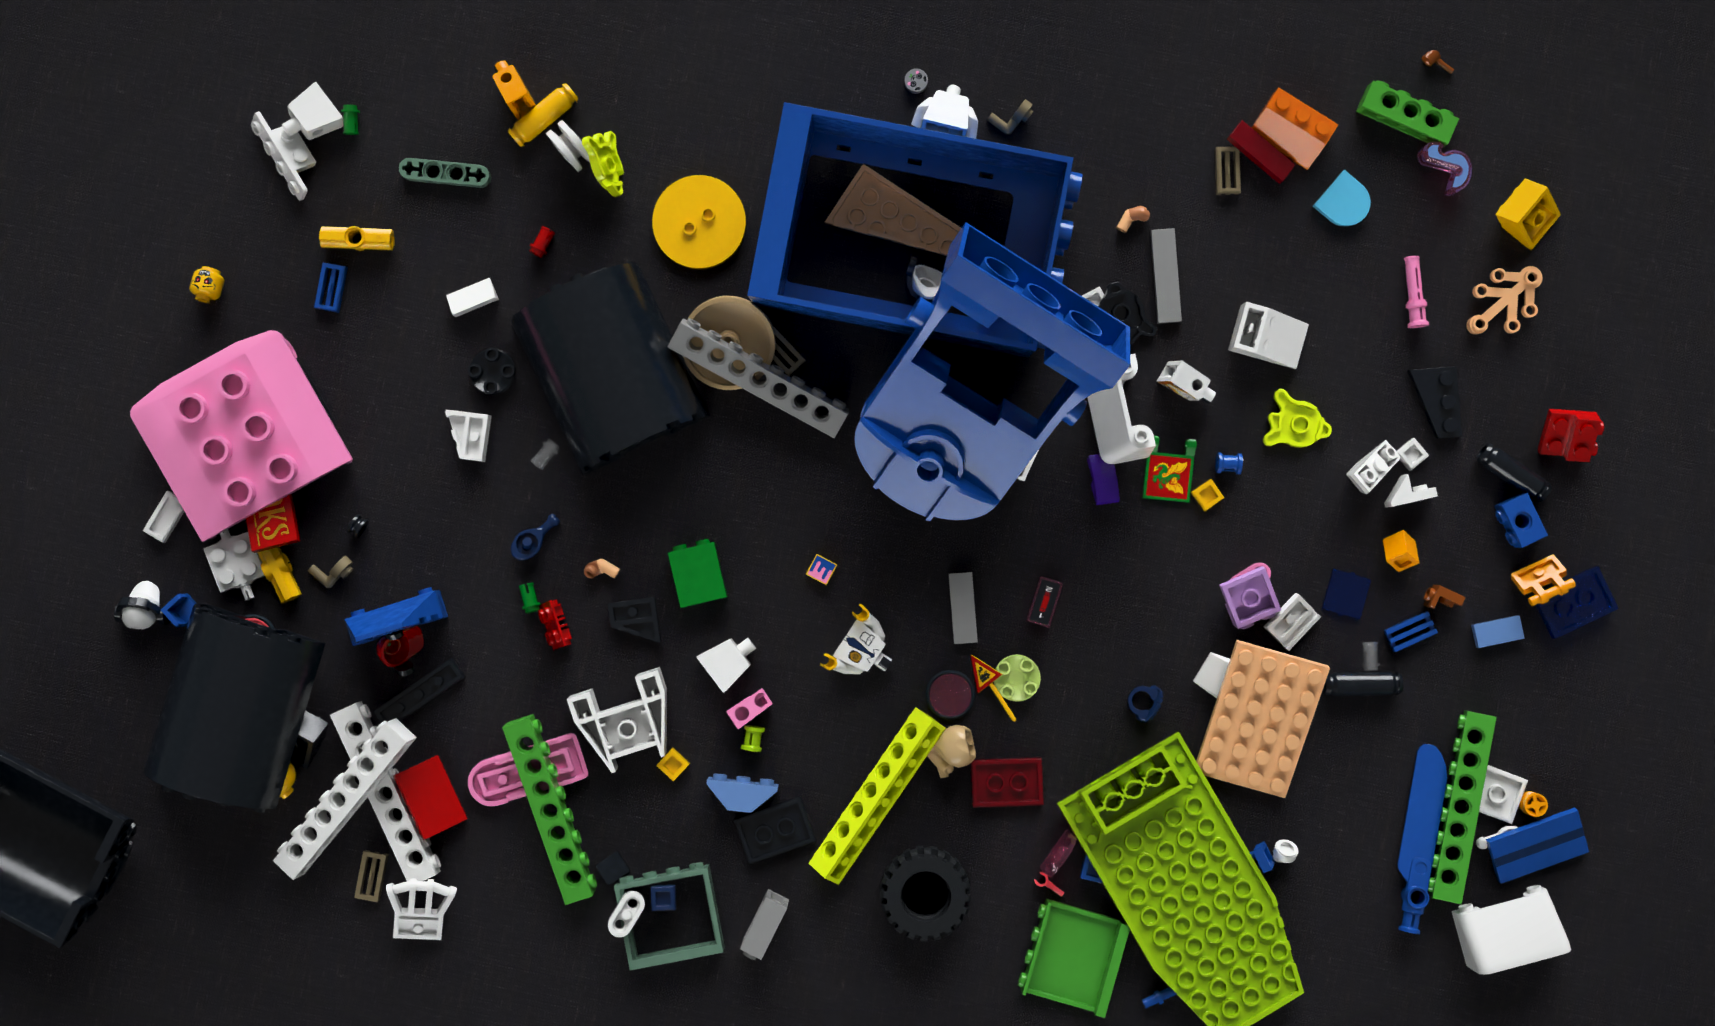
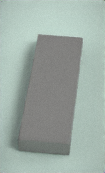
M972 572L948 574L954 644L976 643L978 639Z

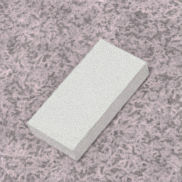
M166 491L143 529L145 533L162 543H166L185 512L173 492Z

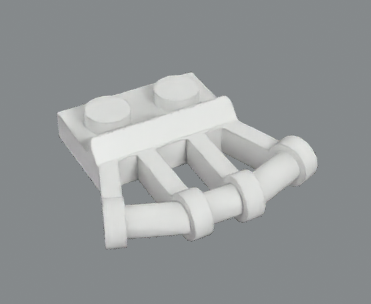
M411 878V881L396 885L394 883L386 884L387 895L395 912L393 938L441 940L443 916L452 902L457 888L436 883L434 879H428V882ZM410 891L408 908L401 906L397 894ZM416 891H427L425 908H414ZM433 892L445 896L438 909H431Z

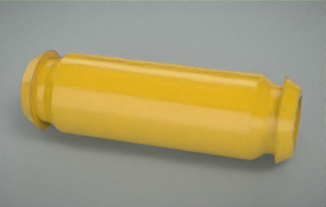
M562 84L563 87L556 88L515 122L512 129L509 128L508 133L520 147H523L525 142L532 141L567 112L574 102L577 103L579 98L567 84Z

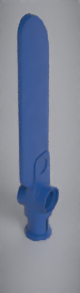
M1423 744L1417 750L1397 863L1398 870L1406 881V886L1401 892L1403 901L1401 910L1404 912L1402 924L1398 927V930L1413 934H1420L1418 929L1420 916L1424 914L1425 906L1429 902L1428 886L1447 784V770L1443 756L1438 748L1431 744ZM1414 891H1418L1419 899L1413 903L1411 901V894Z

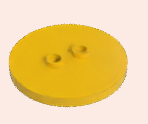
M693 175L675 181L663 191L654 207L652 227L658 245L672 261L686 268L708 269L724 263L738 250L746 231V215L740 198L729 185L711 176Z

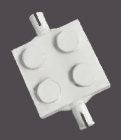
M227 529L219 533L221 540L203 549L219 591L223 593L233 588H241L245 601L255 598L250 584L265 576L261 569L262 561L258 553L251 551L248 532L238 536H231Z

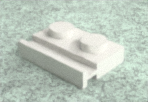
M1295 593L1281 607V611L1277 612L1264 625V628L1286 650L1290 651L1321 616L1299 594Z

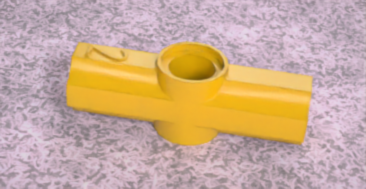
M351 226L349 228L321 227L319 231V241L322 248L393 251L395 245L394 231L392 229H370ZM361 233V241L354 244L353 237Z
M280 547L257 552L262 561V572L272 582L281 603H286L302 595L292 574V565L288 563L290 561L286 554L282 553Z

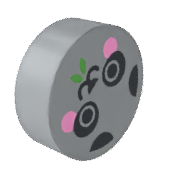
M911 69L907 72L904 80L906 89L914 94L923 92L928 83V77L921 69Z

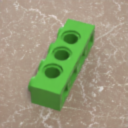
M1373 80L1366 87L1356 112L1430 145H1439V149L1449 144L1459 121L1458 117L1453 116V112L1446 109L1439 110L1433 107L1429 101L1414 99L1406 91H1396L1389 88V84L1383 81ZM1382 100H1389L1391 108L1385 107ZM1404 108L1411 110L1412 118L1405 115ZM1426 118L1433 120L1434 127L1426 124Z

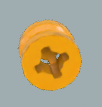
M1527 791L1523 793L1519 809L1525 814L1540 817L1546 813L1548 802L1543 795Z

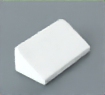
M490 278L446 295L452 315L455 317L499 300Z

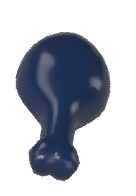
M550 514L547 521L540 527L520 532L512 542V556L517 560H527L535 556L542 547L545 534L552 527L559 525V518L554 514Z

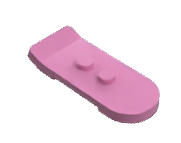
M567 733L546 741L550 748V755L548 756L551 764L554 763L558 771V777L556 778L559 786L577 782L588 776V769L577 736L574 733ZM511 751L480 761L469 774V791L472 797L480 804L498 806L526 796ZM531 760L533 768H541V763L538 760ZM538 783L539 788L541 790L545 791L549 789V785L547 783Z

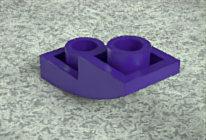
M1100 454L1089 455L1087 462L1092 477L1091 487L1096 505L1119 502V488L1114 464L1105 463L1101 459Z

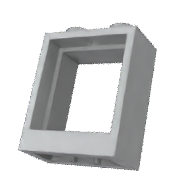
M769 889L767 890L742 940L740 950L744 951L743 955L752 960H756V958L762 960L787 910L789 899Z

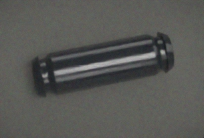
M1486 444L1476 457L1477 462L1482 463L1483 467L1520 492L1528 493L1530 498H1535V502L1545 500L1552 490L1550 482L1546 483L1544 478L1501 449L1494 448L1493 444Z
M1343 672L1331 675L1328 673L1323 693L1327 696H1330V694L1334 696H1383L1394 693L1399 695L1403 691V677L1398 672L1394 674L1391 672Z

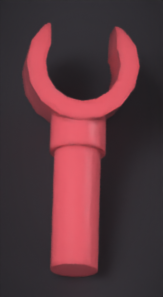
M1039 872L1046 878L1044 883H1039L1034 879L1037 886H1046L1060 897L1064 895V891L1049 881V877L1045 872Z

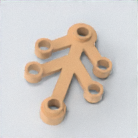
M1534 266L1525 267L1520 272H1506L1502 268H1497L1490 273L1492 282L1512 281L1518 283L1512 288L1488 287L1486 284H1478L1473 288L1472 293L1475 298L1499 297L1500 299L1482 315H1475L1468 319L1466 327L1471 334L1477 335L1485 332L1488 328V322L1506 306L1507 317L1504 323V330L1510 334L1519 331L1521 325L1517 320L1518 295L1523 291L1524 306L1521 308V314L1525 318H1531L1538 313V308L1534 304L1535 288L1539 287L1542 283L1543 276L1541 271ZM1496 272H1499L1501 274L1500 280L1496 279ZM1529 274L1534 276L1533 282L1528 279ZM1478 287L1483 288V295L1478 294ZM1527 307L1532 308L1533 312L1531 315L1526 312ZM1477 320L1482 322L1481 328L1476 326ZM1510 322L1515 324L1514 330L1509 328Z

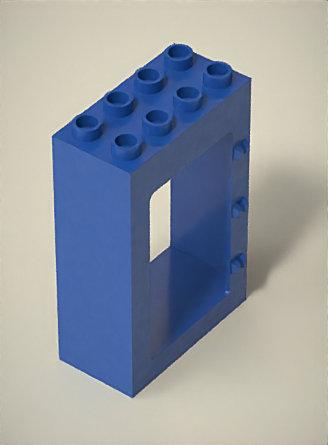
M784 102L747 294L752 303L757 306L909 335L915 330V328L905 323L913 307L912 305L792 283L787 280L809 160L813 155L1010 193L1013 197V204L1004 247L1060 283L1063 282L1064 269L1053 267L1055 255L1063 256L1064 250L1069 248L1073 221L1062 219L1064 208L1072 210L1074 202L1077 203L1082 184L1083 174L1071 172L1073 157ZM837 145L843 148H851L850 152L837 150ZM908 159L916 162L922 161V165L908 164ZM979 173L993 175V179L979 177ZM946 312L928 337L929 339L1023 357H1029L1037 348L1045 349V345L1001 317L987 328L969 316Z

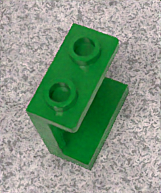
M709 539L696 541V546L687 548L686 544L672 547L673 552H668L680 608L728 597L717 555L716 543H710Z

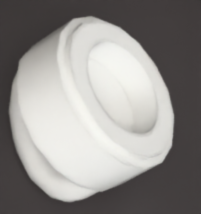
M1279 840L1276 842L1273 850V860L1278 863H1291L1295 861L1299 852L1297 846L1289 840Z

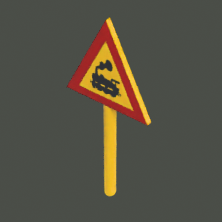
M971 655L977 693L990 686L1011 720L1015 722L1016 717L993 684L1003 674Z

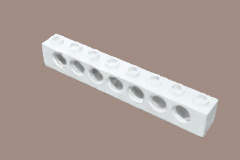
M362 701L330 715L350 760L356 755L359 756L363 751L361 749L362 745L368 739H373L377 734L375 731L377 726H373L370 720V709L366 704L363 705ZM356 722L362 725V733L360 735L355 733L353 729ZM369 759V764L373 767V762ZM392 767L368 796V799L406 880L411 881V878L417 879V881H424L441 872L439 868L441 863L436 854L433 855L429 847L431 846L430 839L422 840L393 777L399 772L396 768L393 769ZM384 787H389L392 790L391 798L384 796ZM394 808L401 810V820L393 816ZM404 830H409L412 833L411 841L404 839ZM414 851L421 853L422 862H416L413 859Z
M397 718L388 722L385 720L376 728L377 734L373 739H368L362 745L361 749L363 751L360 755L354 756L348 762L347 767L349 768L346 772L339 774L334 779L333 788L321 795L319 798L320 804L317 807H313L305 815L306 821L298 825L291 832L293 837L289 842H284L278 848L277 852L279 854L273 862L292 880L304 875L417 738ZM383 741L387 744L388 750L383 747ZM369 759L372 760L373 767L370 766ZM355 776L359 780V785L355 782ZM341 794L345 797V802L341 799ZM327 811L330 813L331 819L327 816ZM313 828L316 830L317 836L314 834ZM299 845L302 847L303 853L300 851Z

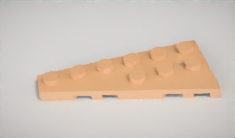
M865 164L861 166L825 221L827 225L947 256L950 244L961 229V227Z

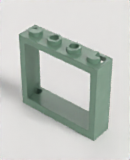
M703 862L690 864L687 869L680 870V867L677 866L666 869V873L657 874L656 871L643 873V877L634 879L633 875L619 878L620 882L614 885L617 905L626 893V889L703 874L715 940L638 955L632 928L629 934L624 936L630 970L724 952L725 945L709 864L703 865ZM620 920L621 927H623L625 923L623 920Z

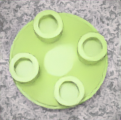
M1018 654L1010 655L1002 659L995 668L1003 674L994 681L995 687L1003 698L1019 702L1029 699L1037 692L1041 681L1040 671L1036 663L1029 657Z

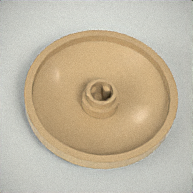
M737 296L714 297L700 304L688 317L700 323V328L706 331L713 330L722 336V340L728 343L732 341L739 344L743 348L742 351L749 355L755 353L764 359V363L771 365L776 348L774 329L767 315L751 301ZM693 337L691 339L694 346H703L701 338ZM716 348L712 350L714 357L718 359L724 357V352L721 349ZM683 356L690 371L706 385L722 390L742 389ZM735 360L733 362V366L736 369L743 370L745 368L743 361ZM760 371L754 373L756 380H759L764 375Z

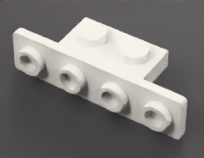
M260 111L254 113L251 122L253 132L261 138L266 153L269 156L271 155L275 161L278 173L283 175L288 182L290 192L296 195L299 201L304 200L308 190L298 173L314 167L316 164L314 157L298 132L288 136L283 127L271 130Z

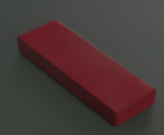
M1243 120L1237 124L1227 137V140L1279 184L1284 181L1295 166L1293 162Z

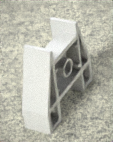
M660 667L635 676L641 695L640 699L600 711L593 688L570 695L567 698L574 723L612 773L618 769L616 762L618 757L656 745L661 757H664L666 754L667 687Z

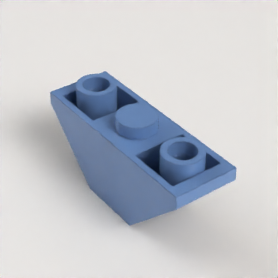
M714 773L713 777H708L707 779L708 787L729 811L752 813L773 796L779 787V784H774V780L761 778L760 782L750 781L751 778L746 776H737L735 780L727 779L725 774Z

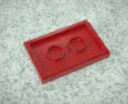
M438 755L393 776L422 840H426L468 819Z

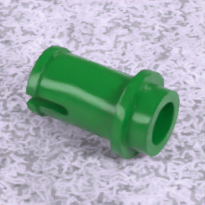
M343 105L341 113H343V134L358 135V114L360 110L357 109V105Z
M533 582L527 583L529 593L526 591L525 584L519 586L524 604L522 609H525L526 614L540 610L539 606L541 603L537 601Z

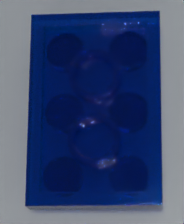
M1594 566L1571 577L1575 581L1576 587L1570 589L1569 593L1562 596L1556 595L1550 598L1549 602L1543 605L1540 603L1536 605L1552 639L1561 637L1619 609L1599 566Z

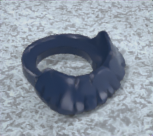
M1156 685L1151 687L1138 686L1130 692L1128 707L1136 715L1138 721L1147 723L1157 715L1158 709L1161 708L1163 702V692ZM1145 691L1153 699L1154 703L1150 710H1138L1134 707L1132 699L1137 692Z

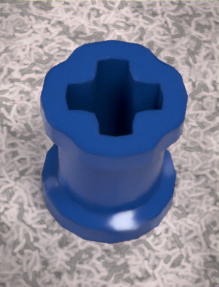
M1217 452L1215 471L1217 473L1229 471L1241 474L1243 467L1242 454L1238 453L1234 456L1223 455Z

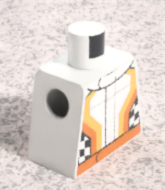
M1182 360L1168 361L1156 381L1189 401H1199L1201 399L1209 404L1216 394L1215 391L1208 387L1211 380Z

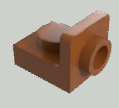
M1433 584L1432 588L1429 587L1424 595V600H1426L1424 606L1434 609L1438 600L1440 603L1451 608L1453 605L1462 606L1466 597L1441 585Z

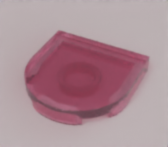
M1065 830L1041 864L1040 869L1047 876L1052 877L1071 854L1077 841L1073 833Z

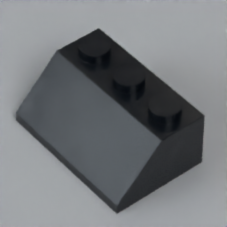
M305 711L291 761L308 769L326 736L328 722L319 716Z

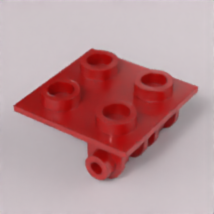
M556 599L541 604L538 616L541 623H545L547 629L545 637L548 645L552 646L553 650L570 645L572 637L569 628L561 630L562 627L568 626V624H559V621L566 618H557V616L564 614L561 603L558 604Z

